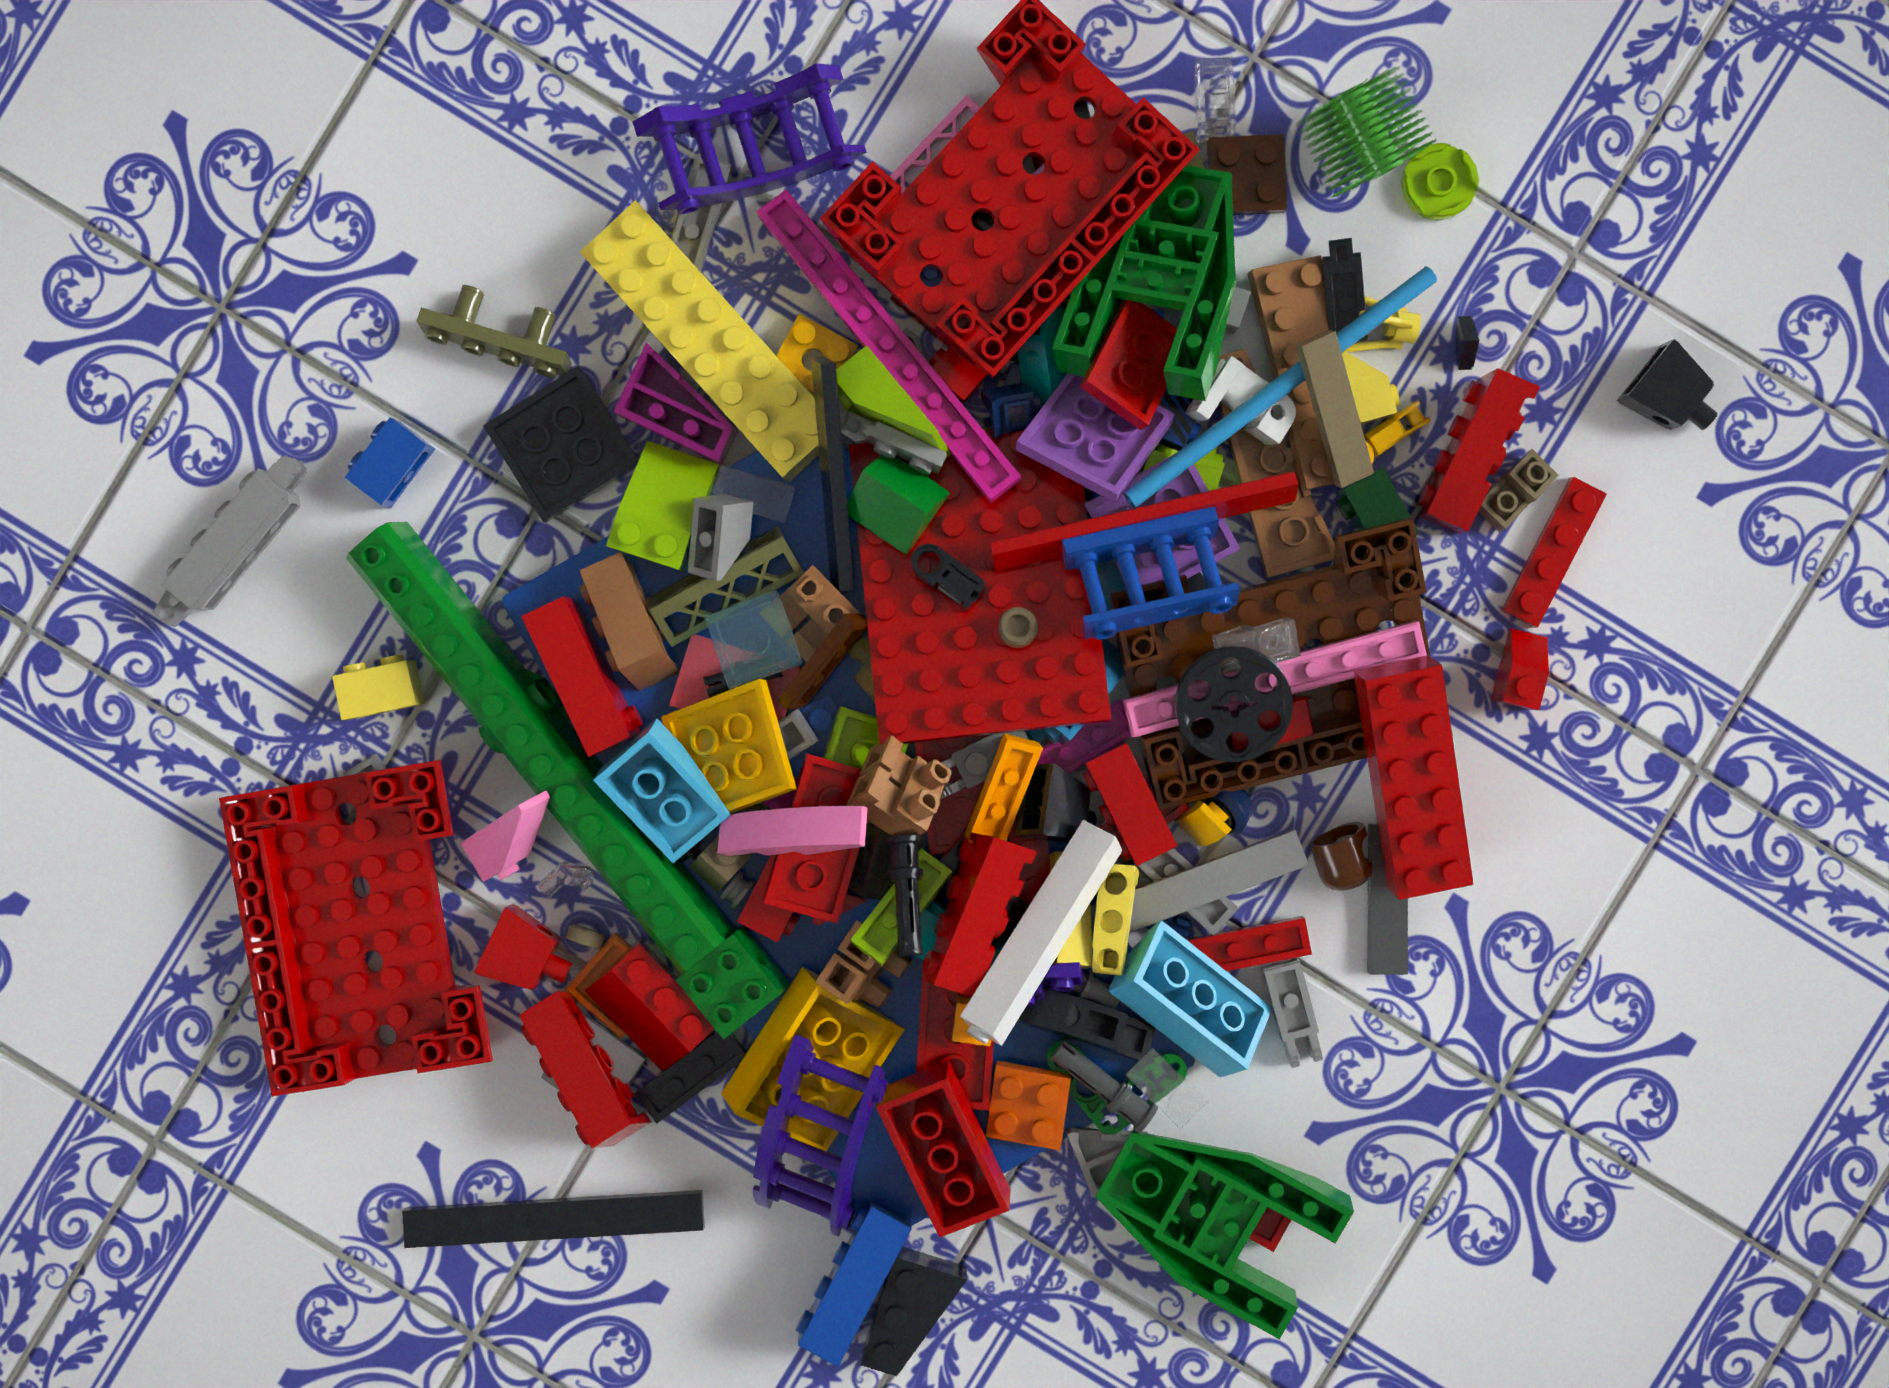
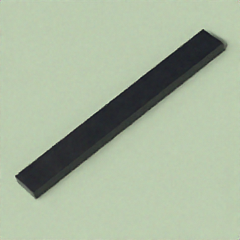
M703 1190L406 1207L402 1211L404 1248L703 1231L705 1228Z

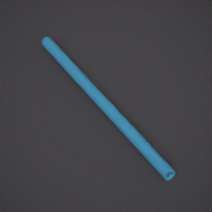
M1425 266L1338 331L1336 334L1341 353L1436 283L1437 277L1433 270ZM1298 361L1126 490L1123 495L1129 505L1133 508L1139 506L1303 383L1305 377L1301 362Z

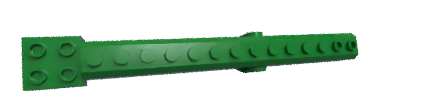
M387 522L376 528L348 553L346 559L481 725L479 733L484 742L495 752L503 753L536 795L544 791L548 792L550 799L547 809L679 971L681 976L676 979L677 983L723 1040L782 994L791 983L748 929L743 925L736 930L679 859L672 863L593 781L603 764L596 755L587 756L576 730L570 724L569 716L559 695L544 677L527 670L409 523Z

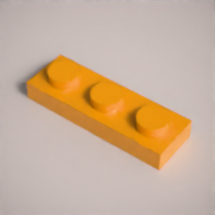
M1004 733L964 834L966 838L969 839L971 832L1007 840L1043 750L1039 742Z

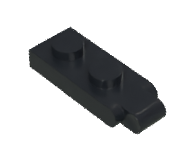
M1352 238L1329 240L1330 256L1322 257L1329 330L1336 331V333L1356 319L1360 311H1366L1361 252L1353 253ZM1368 334L1359 341L1368 340Z

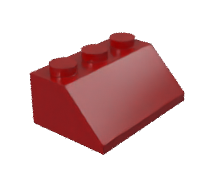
M640 938L585 989V992L661 1071H664L690 1053L715 1028L677 983L676 979L678 977Z

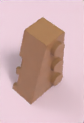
M619 552L579 570L584 584L579 586L587 605L594 606L597 616L592 618V621L600 638L607 639L610 649L605 651V654L613 671H620L639 691L679 674L680 670L676 662L670 659L663 644V641L666 639L662 631L657 629L654 619L648 610L647 597L634 568L624 554Z

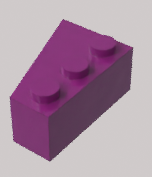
M645 344L613 412L629 422L719 465H723L738 431L649 344Z

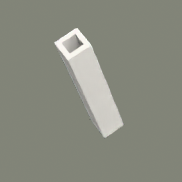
M1085 820L1081 822L960 1015L969 1026L967 1033L984 1044L992 1040L1002 1046L1123 851L1116 836Z

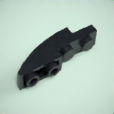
M1045 988V1000H1035L1034 1006L1025 1007L1017 1022L1066 1039H1074L1138 1062L1147 1061L1156 1029L1149 1023L1129 1017L1127 1013L1049 988Z

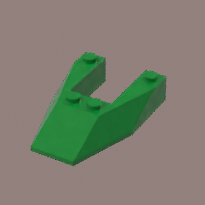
M1186 165L1073 289L1052 346L1059 372L1085 376L1123 299L1182 310L1184 312L1163 370L1168 394L1206 402L1217 369L1236 283L1232 175L1230 172Z
M1133 1130L1130 1132L1096 1193V1198L1179 1285L1279 1340L1298 1309L1295 1289L1238 1259L1264 1211L1269 1207L1335 1244L1354 1213L1350 1195L1312 1175L1252 1153L1143 1132L1138 1134Z

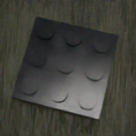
M580 366L572 369L483 425L538 515L545 523L637 466L639 461Z

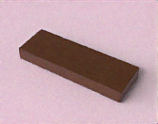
M844 614L777 701L785 709L805 708L868 628L867 619L862 614Z

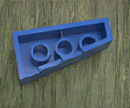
M873 1201L869 1203L867 1209L859 1208L850 1228L854 1229V1232L847 1243L842 1241L832 1259V1262L835 1263L828 1277L825 1275L822 1277L813 1295L816 1297L809 1311H804L795 1331L799 1332L798 1346L839 1367L912 1230L911 1222Z

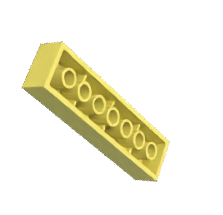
M635 200L586 245L580 253L780 476L790 482L819 456L815 398Z

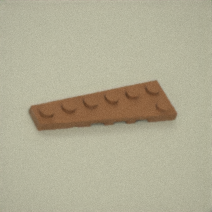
M1321 255L1252 269L1247 273L1274 379L1300 361L1295 344L1329 330ZM1305 380L1287 394L1296 408V417L1287 434L1302 492L1335 485Z
M1246 349L1219 356V359L1222 358L1227 361L1229 356H1233L1256 373ZM1221 402L1219 403L1221 415L1224 418L1232 410ZM1247 425L1229 437L1228 441L1240 484L1289 472H1295L1298 481L1295 502L1248 512L1265 577L1268 578L1334 560V541L1322 515H1319L1311 497V491L1302 492L1292 450L1288 447L1285 438L1282 439L1280 444L1265 445L1244 430Z

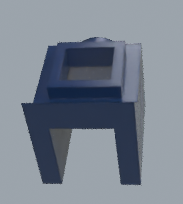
M1025 382L981 390V397L989 405L990 417L983 419L984 426L995 439L1005 433L1025 430L1041 410L1039 395L1037 393L1033 394V391Z

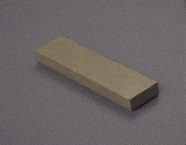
M1326 330L1295 345L1334 484L1339 488H1344L1373 474L1374 471L1336 331Z

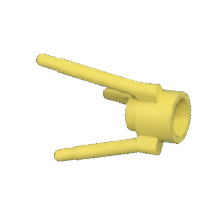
M1365 296L1366 306L1372 307L1379 302ZM1401 308L1383 322V335L1389 336V339L1358 342L1345 351L1354 352L1383 348L1401 350L1403 343L1414 344L1420 331V314L1407 312V308ZM1364 310L1360 311L1359 316H1360L1362 313H1364L1365 311H1364Z

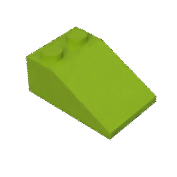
M867 345L836 369L838 399L848 413L850 411L874 423L876 421L881 422L943 450L947 454L946 458L951 455L936 427Z
M647 441L617 510L606 546L685 572L689 561L694 498L710 496L720 465Z

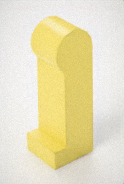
M1114 864L1098 889L1092 943L1093 973L1122 976L1124 973L1135 888L1139 877V870L1136 866Z

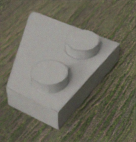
M1070 1127L1065 1129L1093 1198L1096 1197L1098 1189L1131 1131L1122 1130L1116 1134H1106L1099 1129Z

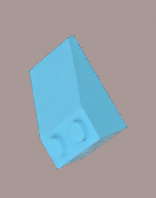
M657 718L603 764L593 779L672 863L677 861L730 815V812L684 746Z

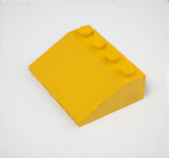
M802 967L721 1092V1095L734 1114L763 1127L769 1105H778L782 1085L777 1084L795 1034L811 1041L816 1058L870 1078L874 1065L882 1066L905 1029L861 1000L855 1001L852 999L850 1003L845 1004L815 982L819 977L818 974ZM810 1073L808 1076L803 1075L797 1094L801 1095L802 1101L848 1118L864 1093ZM797 1115L793 1118L790 1117L787 1132L791 1133V1138L824 1151L828 1150L839 1133Z

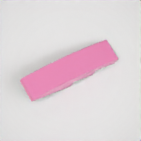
M800 807L730 814L729 817L720 823L717 853L728 857L755 852L766 856L789 852L810 855L864 847L867 807Z

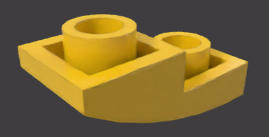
M1198 801L1189 811H1185L1173 820L1201 847L1220 840L1232 830L1225 823L1229 817L1214 802L1207 806L1204 802Z

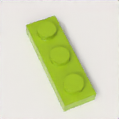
M922 848L918 852L919 868L923 869L924 873L922 880L918 881L920 916L952 876V870ZM895 883L850 939L854 946L881 966H883L898 946Z

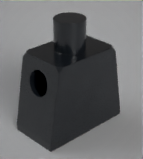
M1675 339L1659 346L1617 399L1625 407L1669 430L1681 427L1687 420L1691 421L1699 429L1705 430L1718 415V412L1703 401L1714 387V382Z
M1037 764L1018 810L1015 836L1064 842L1071 840L1083 820L1095 826L1097 816L1095 812L1089 810L1091 792L1088 786L1057 764Z

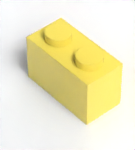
M401 654L381 658V666L367 668L366 662L343 666V674L332 676L341 720H353L425 704L416 660H404Z

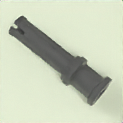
M1063 1040L1051 1055V1061L1065 1069L1071 1076L1106 1102L1107 1110L1112 1114L1118 1113L1131 1123L1133 1131L1136 1133L1142 1132L1158 1110L1156 1104H1148L1132 1091L1133 1086L1124 1082L1120 1084L1090 1059L1077 1051L1066 1040Z

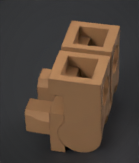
M814 565L760 613L783 639H787L809 616L812 618L787 641L806 662L844 614H861Z
M891 735L882 745L878 743L870 748L859 774L861 777L857 779L846 806L867 807V820L892 836L915 835V832L921 835L927 832L932 817L938 810L940 805L939 799L952 772L948 767L935 759L929 763L919 756L911 759L901 751L903 743Z
M856 920L838 947V950L841 952L834 953L815 982L845 1004L850 1003L854 999L855 1001L865 1000L877 1007H883L893 990L879 981L878 978L884 969H887L898 978H902L913 961L908 956H897V946L883 966L878 964L851 943L850 939L864 923V921Z

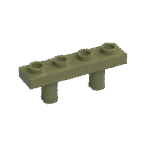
M462 285L452 315H445L422 307L420 309L416 322L425 334V337L432 342L446 345L450 341L461 345V348L468 353L482 356L486 352L498 356L497 359L500 362L514 367H519V364L522 363L534 367L533 370L536 373L549 378H555L556 374L563 376L571 368L572 363L566 351L546 345L556 319L555 314L541 307L534 308L525 337L513 336L475 324L474 322L484 294L481 290L469 285Z

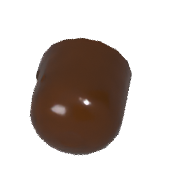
M1350 822L1342 824L1319 835L1310 842L1319 877L1326 887L1336 891L1350 890L1363 885L1370 878L1373 869L1372 861L1370 858H1365L1362 849L1363 840L1367 836L1364 823ZM1352 835L1341 842L1335 843L1341 836Z

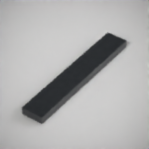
M825 356L811 358L830 582L839 592L853 590L854 582L836 364Z

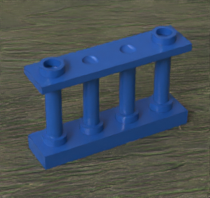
M1215 506L1062 540V557L1066 570L1076 568L1081 571L1092 611L1091 615L1083 616L1084 639L1092 637L1099 640L1107 639L1120 631L1205 612L1220 614L1230 610L1233 606H1237L1240 591L1239 584L1236 582L1222 585L1209 542L1211 538H1215L1217 535L1219 518ZM1190 543L1195 546L1207 589L1184 594L1171 549L1174 546ZM1152 551L1157 554L1169 597L1146 602L1133 557ZM1114 560L1119 562L1131 606L1108 611L1096 565L1101 562Z

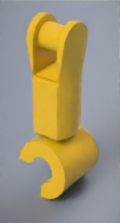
M1419 400L1409 404L1364 434L1371 464L1374 461V456L1378 457L1431 421L1429 416L1424 417L1418 408L1421 404ZM1404 415L1411 424V427L1406 430L1399 420Z

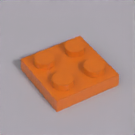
M997 1061L986 1137L1060 1151L1072 1076L1069 1073Z

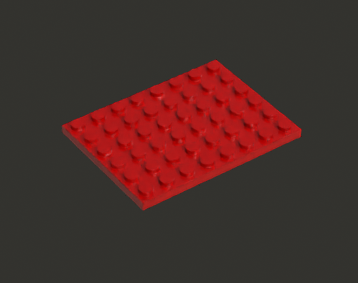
M984 430L1021 475V480L992 503L988 501L952 455L945 459L938 474L932 471L930 475L924 474L948 490L950 495L907 555H904L857 523L880 745L891 735L901 743L907 744L1111 721L1102 640L1095 639L1094 637L1084 639L1083 616L1091 615L1092 611L1081 571L1076 568L1066 570L1062 556L999 571L994 569L990 543L993 541L1087 520V512L1084 506V487L1081 484L1016 450L1017 440L1025 430L1005 433L996 439L989 430ZM872 444L849 445L853 489L862 471L880 456V454L873 450L874 445ZM898 457V458H900L901 460H903L904 462H906L907 464L910 463L909 461H907V460H905V459H903V458H901V457ZM934 544L940 547L984 580L985 590L969 611H962L961 606L963 604L958 605L937 589L938 585L933 590L916 577L912 570L911 557L919 546ZM926 553L919 558L917 565L921 571L932 573L939 568L940 559L933 553ZM1015 607L1025 608L1032 612L1038 623V630L1034 640L1023 648H1013L1006 645L998 634V624L1001 616L1007 610Z

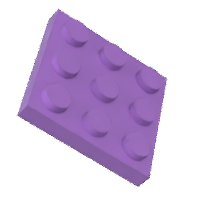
M1067 374L1019 437L1016 443V450L1117 503L1173 424L1175 413L1158 405L1149 425L1139 430L1079 387L1084 377Z
M1170 457L1164 459L1163 461L1136 475L1129 484V486L1126 488V490H1128L1130 487H1132L1134 484H1136L1138 481H1140L1142 478H1144L1146 475H1148L1150 472H1152L1154 469H1156ZM1193 464L1136 508L1209 490ZM1123 494L1117 503L1100 495L1084 504L1090 518L1134 509L1126 501ZM1224 518L1219 519L1217 535L1209 540L1215 562L1240 550ZM1188 543L1174 546L1171 549L1179 575L1185 574L1188 579L1202 571L1194 545ZM1151 551L1133 557L1141 585L1163 580L1156 553ZM1114 561L1121 573L1119 562Z

